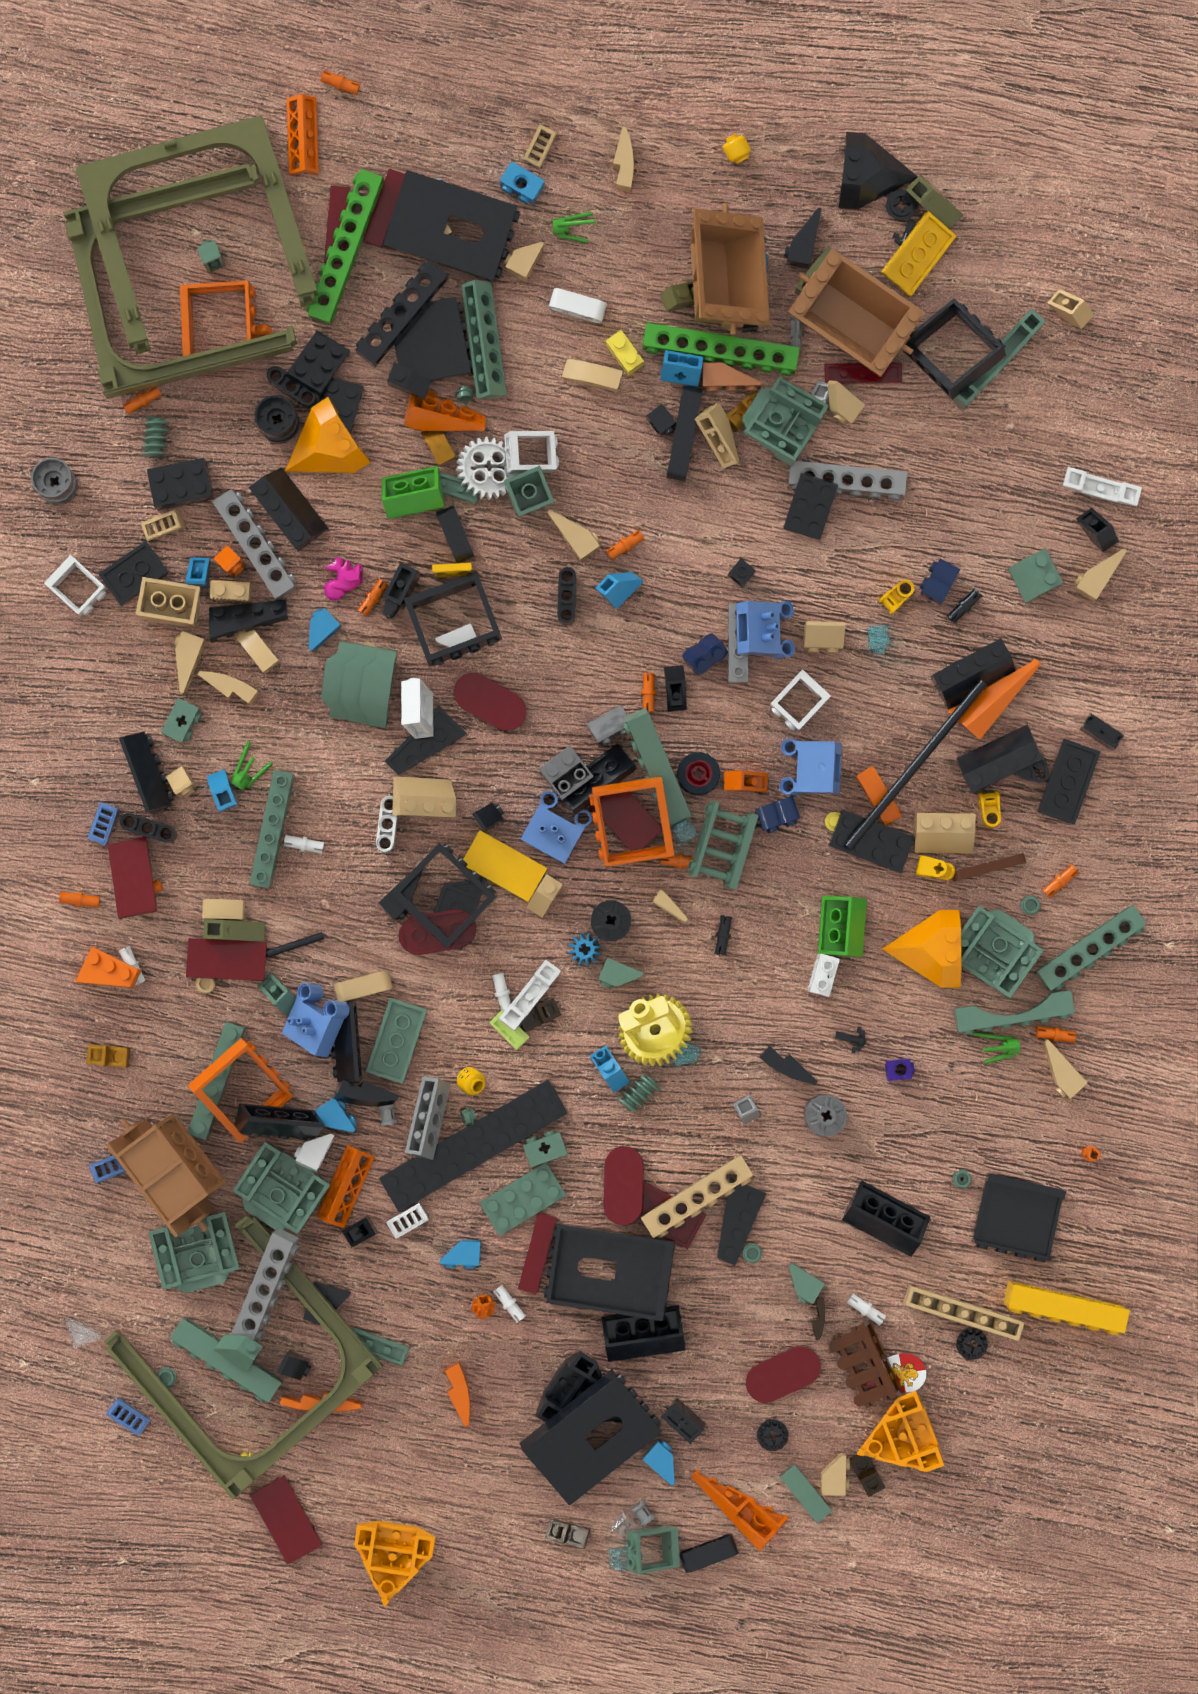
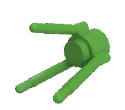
M592 212L558 217V219H553V234L559 235V239L565 238L588 243L587 239L568 235L566 232H569V226L592 224L596 220L570 221L591 216Z
M247 741L231 781L233 785L243 791L246 787L250 788L253 782L273 764L269 762L249 780L251 776L247 772L255 758L252 757L243 771L240 769L250 746V741Z
M974 1032L972 1034L973 1036L1005 1040L1002 1042V1046L983 1049L984 1052L1002 1050L1003 1053H1006L985 1060L984 1064L1014 1057V1054H1020L1018 1038L1013 1039L1012 1036Z

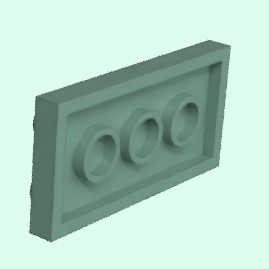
M390 997L366 1069L367 1073L401 1084L404 1083L428 1009Z
M545 1162L479 1203L496 1232L501 1236L566 1196V1193L548 1163Z

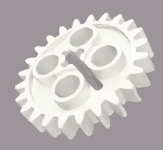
M485 437L483 442L480 438H477L476 444L470 441V447L465 445L463 448L464 452H460L459 456L462 459H458L456 463L461 466H458L456 471L461 473L457 478L464 479L461 486L467 484L466 492L472 489V496L479 493L480 499L486 495L488 500L491 499L492 495L495 499H498L499 493L505 496L506 487L504 480L518 475V473L507 474L505 447H502V440L496 444L495 438L491 442H489L487 437ZM473 456H479L482 462H476ZM492 456H498L501 462H495ZM474 475L482 476L483 481H477ZM493 475H500L502 481L495 480Z

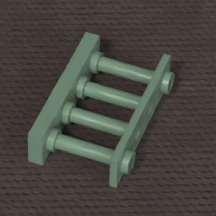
M710 801L705 808L704 814L706 816L693 860L688 864V876L698 877V873L723 880V887L736 890L759 815L745 812V815L739 816L718 809L720 802ZM715 817L740 824L739 834L734 835L712 828ZM710 835L734 842V852L730 854L708 847L707 843ZM704 854L729 861L728 871L722 872L701 865Z

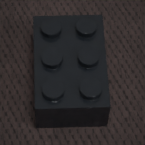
M205 458L147 469L153 503L157 511L214 500L208 464Z

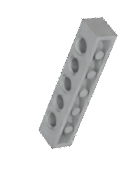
M796 461L789 469L788 487H792V490L796 489L800 473H810L814 477L821 479L825 475H830L833 478V482L838 484L835 495L847 492L850 493V496L860 497L861 494H867L870 498L875 499L887 496L889 500H900V498L905 496L907 472L803 461ZM842 478H851L852 484L849 486L844 485ZM869 479L872 484L871 487H864L861 480ZM888 481L891 488L883 489L881 482Z
M231 489L213 500V504L274 598L280 600L297 589L294 585L297 581L291 572L287 574L284 570L286 564L280 556L276 558L274 555L275 547L270 540L266 542L263 538L264 530L260 524L255 525L252 521L255 518L249 508L245 510L241 504L244 500L240 493H234ZM233 508H240V513L237 516H231L230 512ZM243 524H250L251 527L248 532H241ZM254 540L261 541V545L257 549L251 547V543ZM270 556L272 560L270 564L263 565L262 558ZM275 572L282 573V578L279 581L272 580V575Z
M280 1228L272 1233L231 1335L248 1336L258 1343L261 1341L264 1335L263 1327L268 1324L271 1318L270 1310L275 1307L278 1301L277 1293L281 1291L285 1284V1280H283L285 1273L287 1274L292 1267L290 1262L292 1256H295L299 1250V1245L297 1244L300 1238ZM278 1250L283 1252L284 1258L279 1256ZM271 1267L276 1270L277 1275L272 1273ZM264 1285L269 1287L270 1292L264 1289ZM257 1302L262 1305V1309L257 1306ZM250 1319L255 1322V1326L250 1323Z

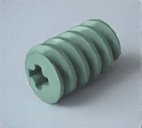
M146 416L145 419L148 421L144 423V426L149 429L144 430V434L147 437L143 438V442L147 444L143 445L142 449L147 452L142 453V456L161 458V456L167 455L166 452L162 451V448L168 445L162 443V441L168 439L163 433L169 432L168 429L164 428V425L169 424V422L164 420V418Z
M647 1073V1077L639 1076L641 1083L636 1080L634 1081L636 1088L628 1087L630 1093L622 1092L624 1099L617 1097L629 1112L637 1113L636 1105L642 1108V1100L649 1102L647 1095L654 1097L653 1089L660 1091L659 1085Z

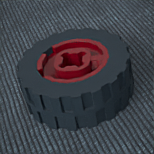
M703 752L688 754L678 766L677 779L684 791L692 795L708 794L717 786L720 779L718 763L709 754Z

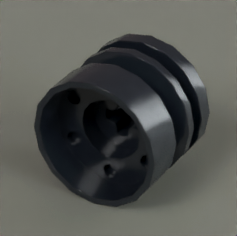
M272 395L262 399L257 405L254 413L255 422L263 436L269 441L285 443L297 434L300 426L299 417L288 399L279 395ZM280 419L282 420V423H279V422H278L277 424L275 423L276 420H277V421H279Z
M606 900L599 903L591 915L593 932L605 941L622 939L628 933L631 926V915L628 908L616 900ZM607 916L616 917L614 926L606 924Z

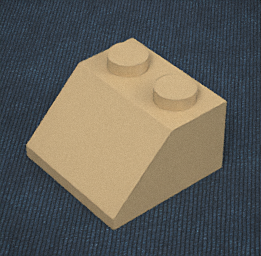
M806 621L803 632V649H808L809 653H819V650H827V653H839V650H842L844 647L846 622Z

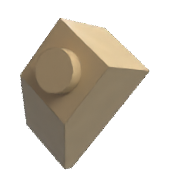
M538 242L515 249L512 255L508 254L504 262L506 272L527 282L544 250V243Z
M1061 289L1047 302L1068 323L1080 329L1094 315L1085 300Z
M830 380L827 383L830 411L835 415L834 418L838 422L852 424L865 404L838 381Z
M546 874L526 908L543 918L563 884Z

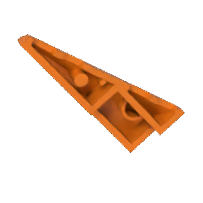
M1034 658L1030 663L1017 668L1010 675L1004 676L987 686L959 719V722L980 740L1041 663ZM957 706L950 708L947 712L952 714Z
M698 1469L691 1476L759 1552L789 1518L785 1514L781 1516L773 1512V1508L769 1506L764 1507L756 1503V1499L731 1486L725 1487L717 1483V1479L713 1477L710 1479L700 1474Z

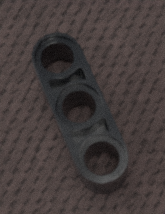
M272 366L268 369L267 378L272 386L306 409H311L317 404L316 394L288 378L285 370L278 366ZM274 373H281L279 380L271 379ZM294 383L297 385L295 391H288V385ZM310 394L313 396V399L310 402H304L303 397Z
M454 505L436 512L456 563H461L475 557Z
M570 567L561 569L558 580V620L562 625L567 626L575 620L576 573ZM564 573H571L573 579L569 582L562 579ZM564 592H570L572 599L564 601L561 596ZM569 611L572 614L571 619L563 620L561 618L562 612Z
M126 813L120 818V826L124 830L164 843H172L177 837V832L172 826L131 813ZM133 817L134 825L128 828L125 821L127 818ZM147 823H151L153 830L147 834L144 831V826ZM165 829L171 830L172 834L169 839H164L162 836Z
M726 1534L683 1550L679 1553L685 1573H690L739 1554L733 1535Z

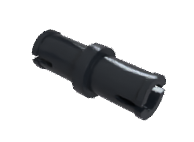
M973 588L963 600L960 599L958 601V605L946 616L948 619H951V622L956 624L966 612L969 613L971 611L970 608L983 596Z
M720 915L719 929L715 935L717 941L714 954L727 955L728 939H731V934L729 933L733 917Z

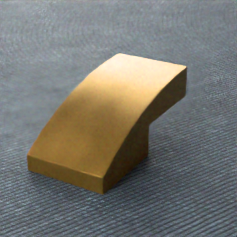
M756 392L749 394L727 414L730 426L736 433L745 426L742 417L755 399Z
M442 431L421 432L438 466L456 458Z
M88 1044L86 1064L129 1067L130 1048Z

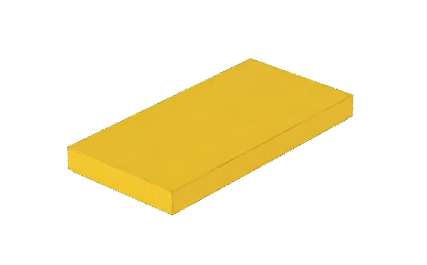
M927 211L880 273L906 296L911 297L956 238V235L933 214Z
M479 830L463 859L468 864L467 868L472 871L474 870L477 874L527 902L530 901L548 869Z

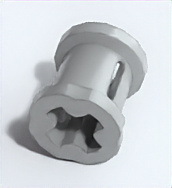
M395 1104L378 1107L382 1120L380 1126L398 1123V1120H395L394 1114Z
M644 1500L638 1502L630 1509L631 1513H634L639 1519L641 1527L655 1518L654 1513L651 1514L646 1507Z

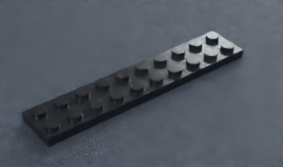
M548 1079L474 1122V1125L471 1124L438 1143L433 1160L414 1157L379 1179L396 1209L400 1212L561 1118L568 1112Z

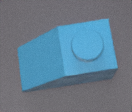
M319 608L311 616L309 649L313 653L342 627L325 608L322 610Z
M657 1439L642 1456V1460L673 1486L675 1480L672 1447L663 1440L661 1442Z

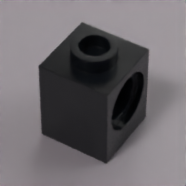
M663 404L646 416L647 421L660 437L663 435L668 436L675 430L676 421Z
M741 558L728 573V577L743 588L755 574L756 570Z

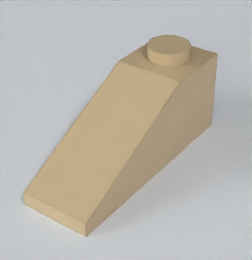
M718 403L705 408L695 418V421L723 468L738 463L739 457L732 429L722 406Z
M552 510L547 512L548 517L580 562L600 549L598 544L600 540L595 533L591 534L589 530Z
M1122 549L1089 569L1083 575L1079 574L1074 582L1076 584L1074 590L1092 602L1096 601L1127 550Z
M184 631L181 632V635H177L174 645L176 646L179 692L186 695L206 640Z
M1045 1039L1042 1042L1054 1084L1058 1087L1056 1091L1062 1098L1067 1097L1071 1099L1087 1084V1081L1048 1039Z

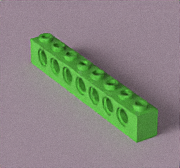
M361 169L360 173H356L353 184L355 186L353 192L350 191L348 193L346 210L343 209L341 212L340 221L342 222L340 227L334 231L333 239L335 241L333 246L328 248L326 257H328L327 263L321 267L320 282L315 284L318 296H315L316 304L309 305L306 309L310 318L328 325L333 323L384 184L383 176ZM367 188L369 189V194L367 196H360V190ZM360 206L363 208L362 212L358 215L353 214V209ZM348 225H355L356 229L354 232H346ZM342 243H348L349 248L346 251L339 249ZM337 260L343 262L340 269L333 268V264ZM329 279L336 280V284L333 287H327L326 282ZM328 297L329 303L322 306L319 304L321 298Z
M647 322L643 341V350L650 354H657V352L665 353V350L701 356L703 357V362L715 363L717 361L730 367L736 364L742 365L741 368L752 370L753 367L760 368V371L771 373L773 370L779 371V374L785 376L795 374L800 348ZM666 337L669 342L666 345H661L658 339ZM685 340L688 345L685 348H680L677 342ZM699 343H703L706 345L707 349L704 351H699L696 348V345ZM718 346H722L726 352L718 354L715 349ZM738 349H741L744 351L745 355L743 357H737L734 354V352ZM760 352L763 354L764 359L756 360L753 355ZM776 355L781 356L783 362L777 364L772 358Z

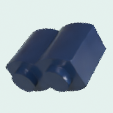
M941 558L938 563L934 561L929 569V572L932 574L929 579L924 578L919 587L922 589L921 595L941 605L961 569Z
M712 633L703 637L697 645L688 648L682 657L688 667L695 674L700 675L706 672L713 663L721 661L728 654V651L722 641Z
M793 796L755 809L756 814L759 815L758 820L762 831H768V834L778 831V826L786 824V827L793 826L800 819Z

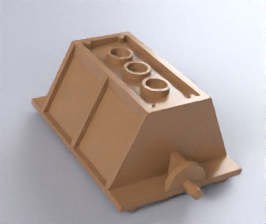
M728 203L722 204V212L694 208V223L690 243L695 321L721 324L722 328L730 329L731 336H735L736 328H740L744 324L770 326L763 217L728 213Z
M833 248L810 278L802 272L798 276L806 284L787 313L881 377L894 357L898 356L901 350L910 355L914 351L906 343L925 312Z
M174 1113L153 1127L147 1119L141 1123L137 1121L131 1126L125 1118L120 1122L126 1130L123 1131L122 1135L106 1144V1146L166 1224L170 1233L176 1238L196 1224H198L203 1232L206 1231L208 1228L202 1220L215 1210L207 1198L224 1185L226 1181Z

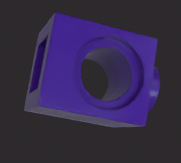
M908 1058L885 1061L887 1081L911 1079L912 1074H915L914 1063L910 1062ZM898 1064L905 1066V1072L902 1075H898L895 1072V1067Z

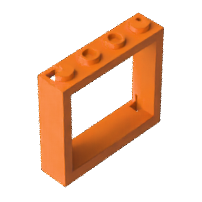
M248 280L180 285L183 357L194 354L192 295L245 291L247 340L254 339V336H257V326L254 324V317H256L257 311L256 306L253 305L256 291L255 287Z
M662 776L592 787V794H589L590 805L595 806V812L592 813L594 824H598L599 831H595L597 843L601 842L602 849H598L600 861L604 860L605 867L675 856ZM656 787L665 845L609 854L600 796Z
M242 1038L188 1084L192 1092L239 1143L243 1142L248 1136L240 1134L230 1119L202 1090L246 1051L279 1088L262 1105L282 1107L293 1097L289 1092L291 1087L284 1079L280 1081L278 1079L280 1074L273 1067L269 1069L266 1066L269 1062L262 1054L257 1056L255 1053L256 1047L250 1041L246 1043Z

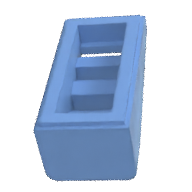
M100 802L87 839L106 846L120 809ZM106 810L111 812L112 816L103 814V811ZM101 817L110 820L109 824L100 821ZM98 824L107 827V830L104 831L97 828ZM95 831L105 835L104 839L95 836Z
M114 1156L89 1165L95 1184L126 1172ZM115 1160L118 1171L114 1170L111 1161ZM105 1163H107L109 1170L111 1172L108 1175L103 1165ZM100 1166L103 1177H99L96 1167Z
M121 1397L116 1399L106 1413L111 1419L137 1436H140L151 1421V1419ZM119 1406H122V1410L117 1415L115 1411ZM128 1410L129 1414L126 1418H121L125 1411ZM134 1414L136 1416L135 1419L131 1424L128 1423L129 1419ZM139 1419H142V1423L136 1429L134 1427Z

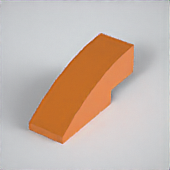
M873 765L855 776L865 792V796L874 808L888 792L886 786ZM892 801L879 818L887 826L902 815L895 802Z
M459 1361L445 1369L453 1386L447 1390V1393L464 1426L467 1427L469 1426L471 1412L470 1393L465 1372Z

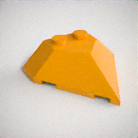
M327 397L311 408L285 471L355 473L371 462L361 446L357 445L339 417V412L330 398Z
M939 910L882 948L883 951L932 981L938 987L961 988V923L959 910Z
M917 1391L897 1397L856 1453L860 1456L872 1457L876 1460L915 1468L923 1472L945 1466L937 1437Z
M378 1520L357 1524L354 1545L361 1555L363 1564L381 1597L384 1607L415 1576L419 1569L432 1558L435 1536L416 1526Z

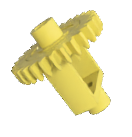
M649 994L648 1001L642 997L628 1007L630 1010L619 1014V1023L621 1025L619 1030L622 1032L619 1034V1038L622 1040L620 1044L631 1059L635 1058L634 1060L637 1063L642 1061L644 1066L649 1062L651 1067H654L656 1061L659 1066H662L663 1060L669 1064V1057L676 1060L675 1053L677 1052L682 1055L683 1052L680 1048L688 1047L684 1041H691V1038L687 1035L693 1033L692 1029L689 1028L693 1025L689 1020L691 1016L689 1013H686L687 1009L680 1001L676 1002L674 997H671L669 1000L668 995L661 996L657 994L654 999Z

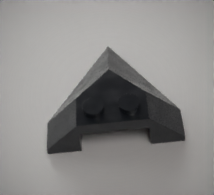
M846 132L838 208L859 210L870 202L888 195L911 181H915L918 176L867 134Z
M580 1350L565 1359L543 1391L536 1417L546 1422L603 1377L596 1360ZM616 1416L609 1417L604 1421H614V1423L622 1422L621 1419Z

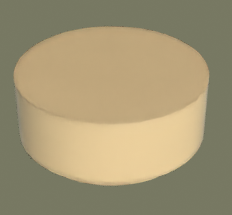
M197 978L196 988L199 992L206 994L215 989V979Z

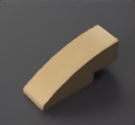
M622 126L613 169L619 170L616 189L631 193L634 170L633 149L627 128Z
M567 359L562 378L598 389L600 387L618 392L623 371L594 363Z
M254 628L248 632L243 630L234 633L236 639L264 674L280 662Z
M198 672L200 677L230 700L236 694L251 705L260 694L257 690L236 678L215 672Z

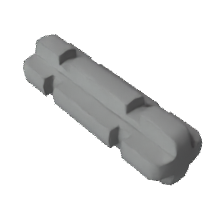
M791 315V346L801 347L802 322Z

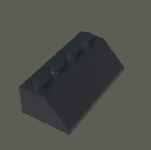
M282 467L264 475L249 487L297 552L329 529Z
M1002 638L938 671L930 678L949 710L958 706L979 680H982L989 686L1002 677L1015 672L1016 669Z
M1027 724L958 757L957 760L971 793H975L1043 761L1044 758Z
M140 732L120 737L121 746L145 811L153 814L172 807V801L175 799L171 789L167 790L165 783L168 780L165 772L160 771L159 764H161L158 753L154 754L152 746L155 745L151 735Z
M347 1002L349 1005V1015L341 1025L334 1042L335 1047L331 1049L332 1059H336V1066L333 1067V1076L337 1078V1082L342 1080L348 1082L362 1080L356 1002Z
M239 1103L235 1127L240 1134L246 1136L259 1134L262 1137H270L274 1135L282 1139L296 1137L299 1140L306 1141L308 1139H315L324 1128V1123L314 1110Z
M862 1180L842 1218V1221L910 1257L920 1246L930 1220V1216Z
M679 1305L666 1307L665 1319L663 1321L621 1314L601 1317L608 1362L686 1350Z

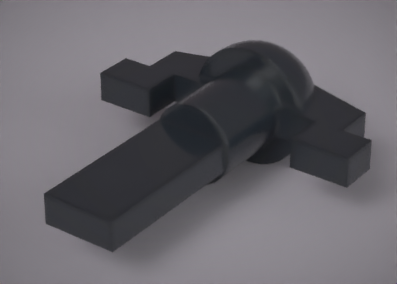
M908 219L902 239L899 238V234H893L895 243L901 246L913 230L915 221Z
M858 1027L856 1032L860 1033V1036L836 1031L835 1039L857 1044V1047H852L851 1053L860 1052L866 1044L865 1031L861 1030L862 1027Z

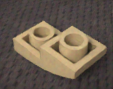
M203 899L202 919L244 920L245 901Z

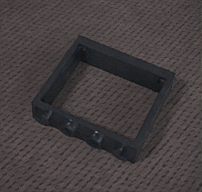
M954 298L910 334L906 345L914 350L910 355L904 350L903 352L953 400L1006 356L1004 349L1006 346L1000 338L996 339L993 336L989 327H983L980 324L981 322L975 314L971 315L968 312L965 304L962 305ZM954 316H957L992 352L952 383L917 347Z
M477 571L404 598L429 667L441 666L444 664V661L449 659L457 660L465 653L478 652L481 650V647L487 645L494 646V643L502 640ZM476 586L493 631L430 654L414 609Z
M439 843L395 888L391 895L446 948H449L497 897L494 895L496 891L489 884L484 886L480 882L482 877L474 870L470 872L466 868L468 864L461 857L456 859L452 855L454 851L446 843L443 846ZM439 852L449 859L488 897L449 938L401 893Z

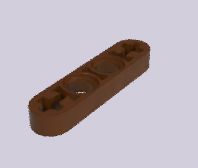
M1021 853L955 871L952 880L955 882L1026 863L1025 855Z

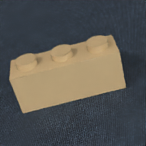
M142 577L135 615L140 620L196 629L200 610L201 587Z
M394 777L392 816L455 818L456 796L451 780Z
M914 814V853L973 854L976 814Z

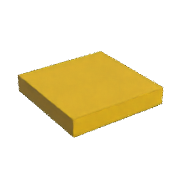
M471 563L432 565V572L435 578L460 577L473 573V567Z

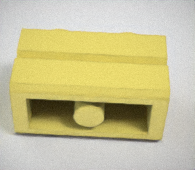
M622 330L606 340V347L627 376H630L644 366V360L640 355H637L636 349Z

